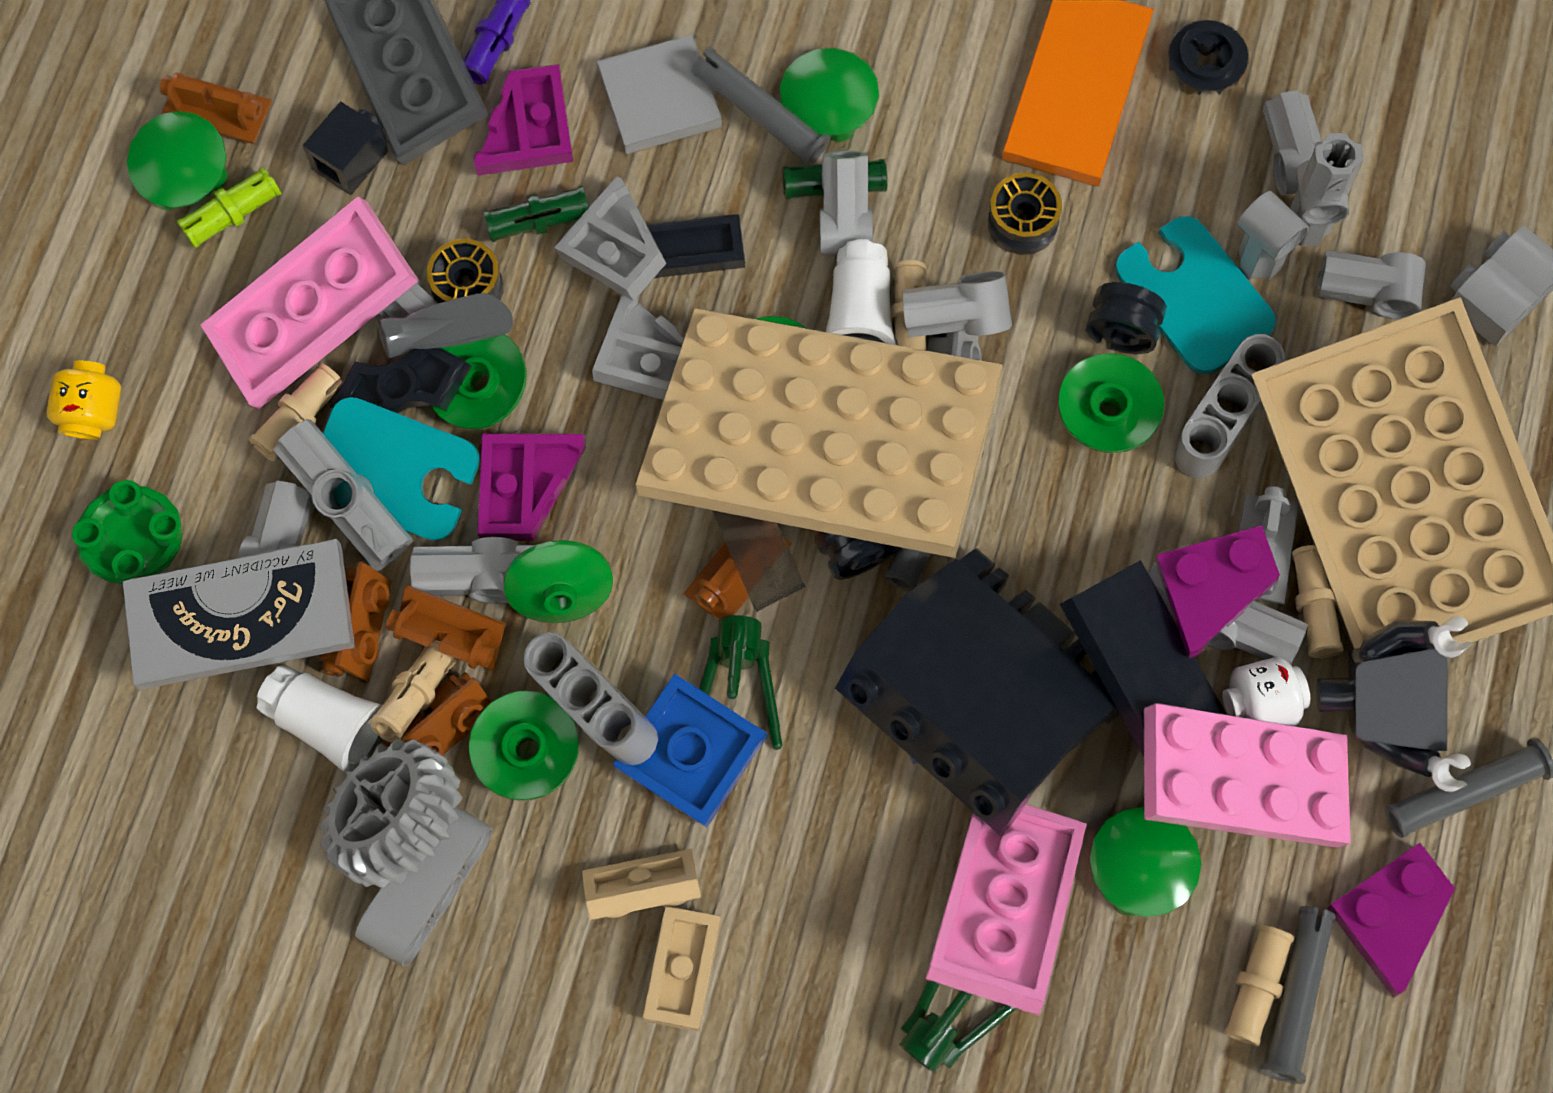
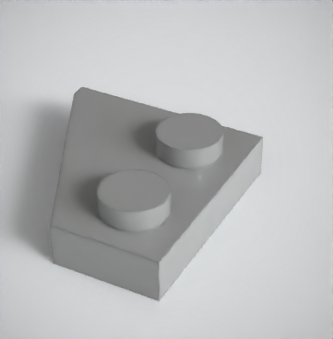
M618 176L554 247L562 260L632 301L640 295L666 264L624 181Z
M621 295L592 369L593 381L664 400L685 338L681 337L677 333L676 327L660 315L658 318H655L638 304V297L632 301Z

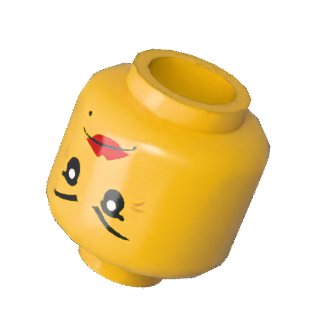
M75 360L73 361L72 369L60 370L52 376L47 417L53 424L58 426L59 434L79 439L99 440L101 439L102 432L110 431L116 426L121 385L117 379L105 374V365L92 361Z

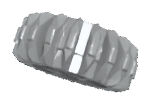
M396 739L389 747L382 744L378 745L372 757L362 755L359 766L353 771L346 770L347 778L343 784L333 788L336 794L334 800L323 808L328 817L319 826V829L324 834L320 846L326 851V858L333 863V867L355 883H361L366 887L376 885L382 889L391 880L401 884L409 870L419 873L422 861L428 856L436 857V846L441 840L450 838L446 832L448 825L459 818L454 808L460 804L463 798L457 791L461 780L447 763L448 760L436 750H432L427 745L420 744L414 739L407 743Z

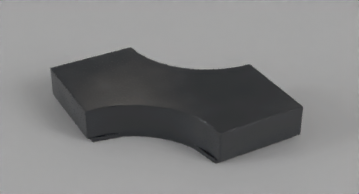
M442 348L412 349L404 358L382 366H371L355 362L329 407L333 409L342 399L352 397L362 399L395 413L420 406L435 407L447 411L472 366L465 360Z

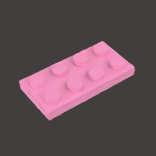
M357 197L201 324V327L248 404L260 409L419 280L369 203Z
M1153 704L1144 708V819L1336 848L1351 844L1347 735Z
M1025 805L1013 824L1001 835H998L972 812L926 979L1039 1015L1045 1002L1087 824Z

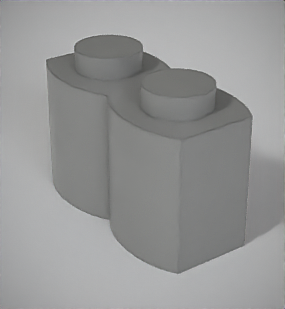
M1524 225L1512 236L1505 231L1502 232L1484 252L1483 256L1488 260L1478 269L1473 264L1468 265L1450 286L1456 292L1452 300L1461 297L1472 328L1495 347L1553 291V249Z

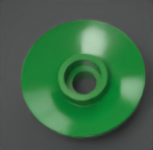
M504 334L475 342L441 347L472 366L447 411L432 407L442 419L463 429H483L499 423L515 409L524 393L527 370L522 352L513 340ZM483 375H488L489 381L486 387L476 391L475 384L477 379Z
M1105 353L1080 361L1067 373L1059 391L1058 410L1066 430L1082 445L1103 453H1123L1143 445L1157 431L1164 413V395L1155 375L1141 362L1125 355ZM1110 404L1117 409L1118 414L1113 417L1106 416L1101 413L1099 408L1102 405Z
M566 540L544 542L526 549L513 559L504 576V592L512 608L526 618L544 623H566L592 614L606 602L613 587L612 570L607 559L591 546Z
M535 691L512 692L494 700L478 716L469 740L470 761L480 781L495 794L517 801L535 800L558 789L572 773L579 754V735L574 720L552 697ZM525 741H534L537 744L536 753L530 758H521L518 753L520 745Z

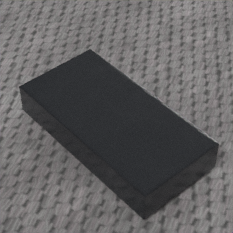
M739 214L647 225L666 262L665 266L654 278L745 268Z

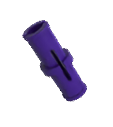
M497 0L488 17L478 22L475 28L476 38L463 59L473 83L478 85L487 83L489 75L502 52L508 51L514 43V36L512 34L526 9L529 8L530 0Z

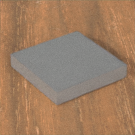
M693 35L597 61L598 71L626 154L722 127V119L711 87L691 72L695 62L700 57Z

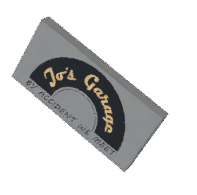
M337 539L123 581L133 684L139 690L355 648L342 546Z

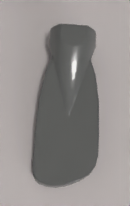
M480 293L438 303L416 311L405 318L378 320V325L388 358L399 356L410 349L450 347L507 334L513 328V317L508 307L500 299L491 294Z

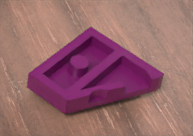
M559 64L509 71L501 90V103L494 108L489 120V133L481 153L477 152L474 158L477 176L574 162Z
M482 434L478 513L479 539L502 537L514 541H534L586 449L584 434Z
M1262 525L1161 553L1156 556L1155 560L1188 658L1195 657L1203 651L1209 641L1226 626L1229 627L1244 613L1245 608L1255 599L1263 596L1278 582L1280 577Z
M1419 843L1330 904L1327 909L1336 915L1335 920L1391 996L1395 998L1406 990L1455 891V887L1423 845Z

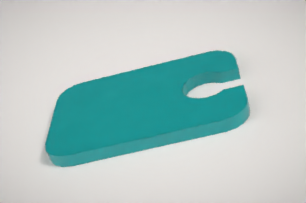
M1181 216L1159 229L1158 233L1164 241L1178 249L1182 255L1183 264L1177 270L1172 272L1157 270L1150 263L1148 252L1140 242L1135 243L1119 255L1115 266L1119 281L1149 289L1165 301L1167 309L1163 323L1158 326V329L1186 366L1193 372L1198 374L1214 373L1226 366L1239 345L1247 337L1255 334H1265L1268 336L1272 334L1276 324L1274 312L1199 220L1190 216Z
M349 397L339 401L331 411L323 433L357 474L363 475L370 481L374 494L405 531L431 540H441L451 535L457 526L463 509L447 503L436 505L428 501L424 495L423 482L427 474L432 470L443 468L451 472L455 479L472 484L480 462L479 452L474 444L466 439L362 399ZM347 481L340 483L336 488L334 494L336 504L346 507L351 501L352 488Z

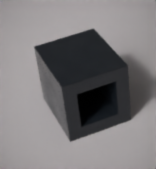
M341 101L302 145L311 169L350 195L355 192L388 152L382 133L383 126L380 121L369 111L363 108L355 111Z

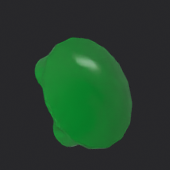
M838 48L814 49L799 56L785 70L780 84V97L783 106L821 136L827 133L832 141L844 142L853 136L854 130L862 127L874 114L879 99L877 77L869 64L853 52Z
M174 111L158 115L144 124L130 143L126 161L130 181L142 197L152 202L161 210L168 211L196 204L212 193L213 190L221 188L226 182L228 175L225 167L227 156L223 138L211 122L196 113Z
M122 480L113 484L110 490L105 491L88 504L73 527L72 537L77 546L80 560L93 575L110 583L123 584V581L160 574L168 568L181 548L184 529L179 511L166 495L149 487L139 486L132 480Z
M1144 807L1125 809L1106 820L1092 841L1089 858L1093 881L1104 898L1113 904L1117 912L1129 917L1136 915L1142 917L1164 915L1186 903L1198 885L1202 865L1198 843L1187 826L1145 820Z

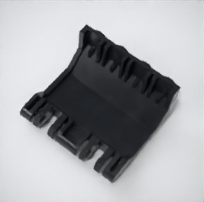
M975 548L960 560L955 558L908 592L853 654L835 689L998 835H1001L1013 824L1034 791L1062 759L1104 722L1109 724L1120 713L1096 669L1090 674L1080 665L1087 655L1080 640L1077 639L1069 646L1076 636L1075 631L1041 602L1031 608L1035 597L1027 590H1024V592H1021V594H1018L1007 603L998 594L1005 587L1009 575L1001 568L995 569L992 572L995 563L978 548Z

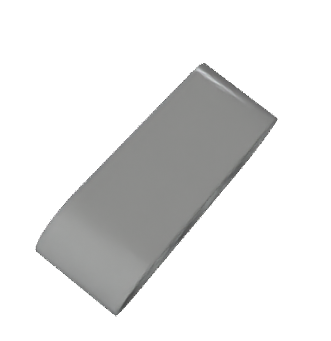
M1255 334L1247 337L1239 345L1185 424L1174 452L1176 465L1185 475L1192 478H1206L1213 475L1262 405L1252 379V373L1256 371L1250 369L1246 362L1258 361L1266 368L1285 362V352L1281 344L1273 337L1265 334ZM1221 400L1232 401L1239 406L1241 411L1238 413L1227 412L1220 407L1218 402ZM1194 440L1204 441L1212 447L1214 452L1210 454L1199 453L1192 448L1190 442Z
M546 632L539 634L531 640L524 654V666L528 673L595 743L626 765H637L650 758L656 749L658 741L657 731L653 724L583 653L557 633ZM563 658L560 666L554 671H552V668L555 665V663L559 659ZM594 691H597L592 702L584 706L587 697ZM631 725L627 736L621 741H617L622 729Z
M457 806L454 810L459 818L448 825L446 832L450 838L441 840L436 846V857L428 856L422 861L419 873L409 870L401 884L391 880L385 888H381L356 929L355 936L357 939L402 967H406L421 950L481 857L492 836L493 828Z

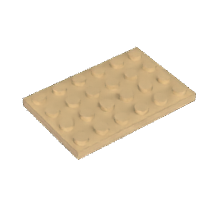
M1461 297L1252 373L1254 385L1329 584L1333 590L1353 649L1360 648L1364 639L1394 620L1435 621L1441 626L1451 617L1462 616L1467 620L1468 625L1460 631H1450V635L1457 642L1473 643L1553 615V533Z
M694 309L635 484L638 496L955 558L1003 376V364Z

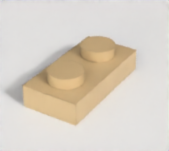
M692 848L582 870L585 901L590 920L603 917L618 918L632 911L657 906L672 907L682 904L686 900L701 898Z
M665 906L643 1014L644 1022L700 1032L722 922L721 916Z

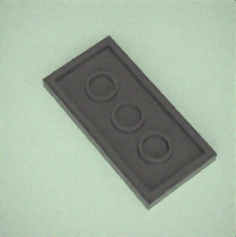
M324 0L375 114L383 126V131L396 160L406 165L488 115L435 0Z

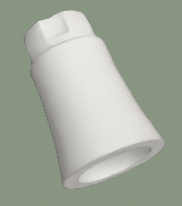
M867 239L848 241L844 247L839 248L837 266L833 272V293L825 332L896 345L891 322L890 270L887 267V250L882 244H876Z
M280 665L273 673L266 677L257 694L258 703L256 708L261 713L273 719L278 727L293 734L319 751L345 774L346 770L353 771L359 766L362 755L370 757L381 740V737L372 730L370 719L377 713L382 704L356 697L308 673L301 674L291 667Z

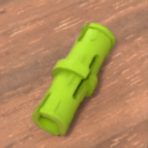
M261 167L259 171L227 191L223 188L213 193L215 195L213 200L186 217L177 220L179 227L187 239H190L189 241L195 249L230 225L234 224L236 228L245 223L243 217L273 198L282 195L277 184L271 176H268L269 173L264 167Z

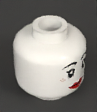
M1274 657L1235 668L1230 677L1229 689L1224 690L1222 694L1224 708L1229 716L1289 726L1297 725L1303 716L1304 709L1310 705V691L1304 673L1298 666L1292 667L1281 657Z

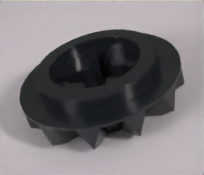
M1200 20L1185 25L1174 35L1168 50L1169 71H1174L1177 75L1180 86L1187 84L1195 88L1198 95L1204 91H1216L1220 95L1227 87L1231 85L1237 86L1247 69L1249 61L1248 48L1242 36L1227 24L1213 20ZM1220 49L1215 62L1216 66L1211 63H1207L1199 68L1196 66L1200 56L1199 53L1207 56L1211 52L1215 53Z

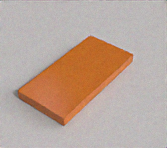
M1053 0L1003 150L1002 160L1099 187L1154 9L1123 0Z

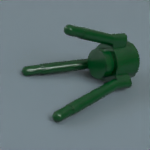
M742 615L721 618L718 626V637L710 639L709 657L699 689L710 695L721 659V664L729 668L727 696L729 699H735L738 695L741 670L752 668L754 660L757 661L772 748L780 750L782 748L780 723L769 664L770 642L761 639L762 624L755 618Z
M928 980L913 1013L900 1028L907 1035L900 1042L899 1046L934 1074L942 1063L951 1069L966 1050L1018 1008L1004 1004L957 1042L953 1043L952 1041L959 1033L950 1025L973 994L960 990L940 1017L931 1012L924 1020L940 983Z

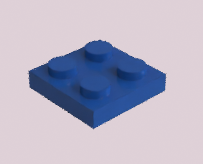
M674 673L646 715V718L657 731L658 741L655 751L643 763L626 765L616 760L613 766L707 828L768 735L759 727Z

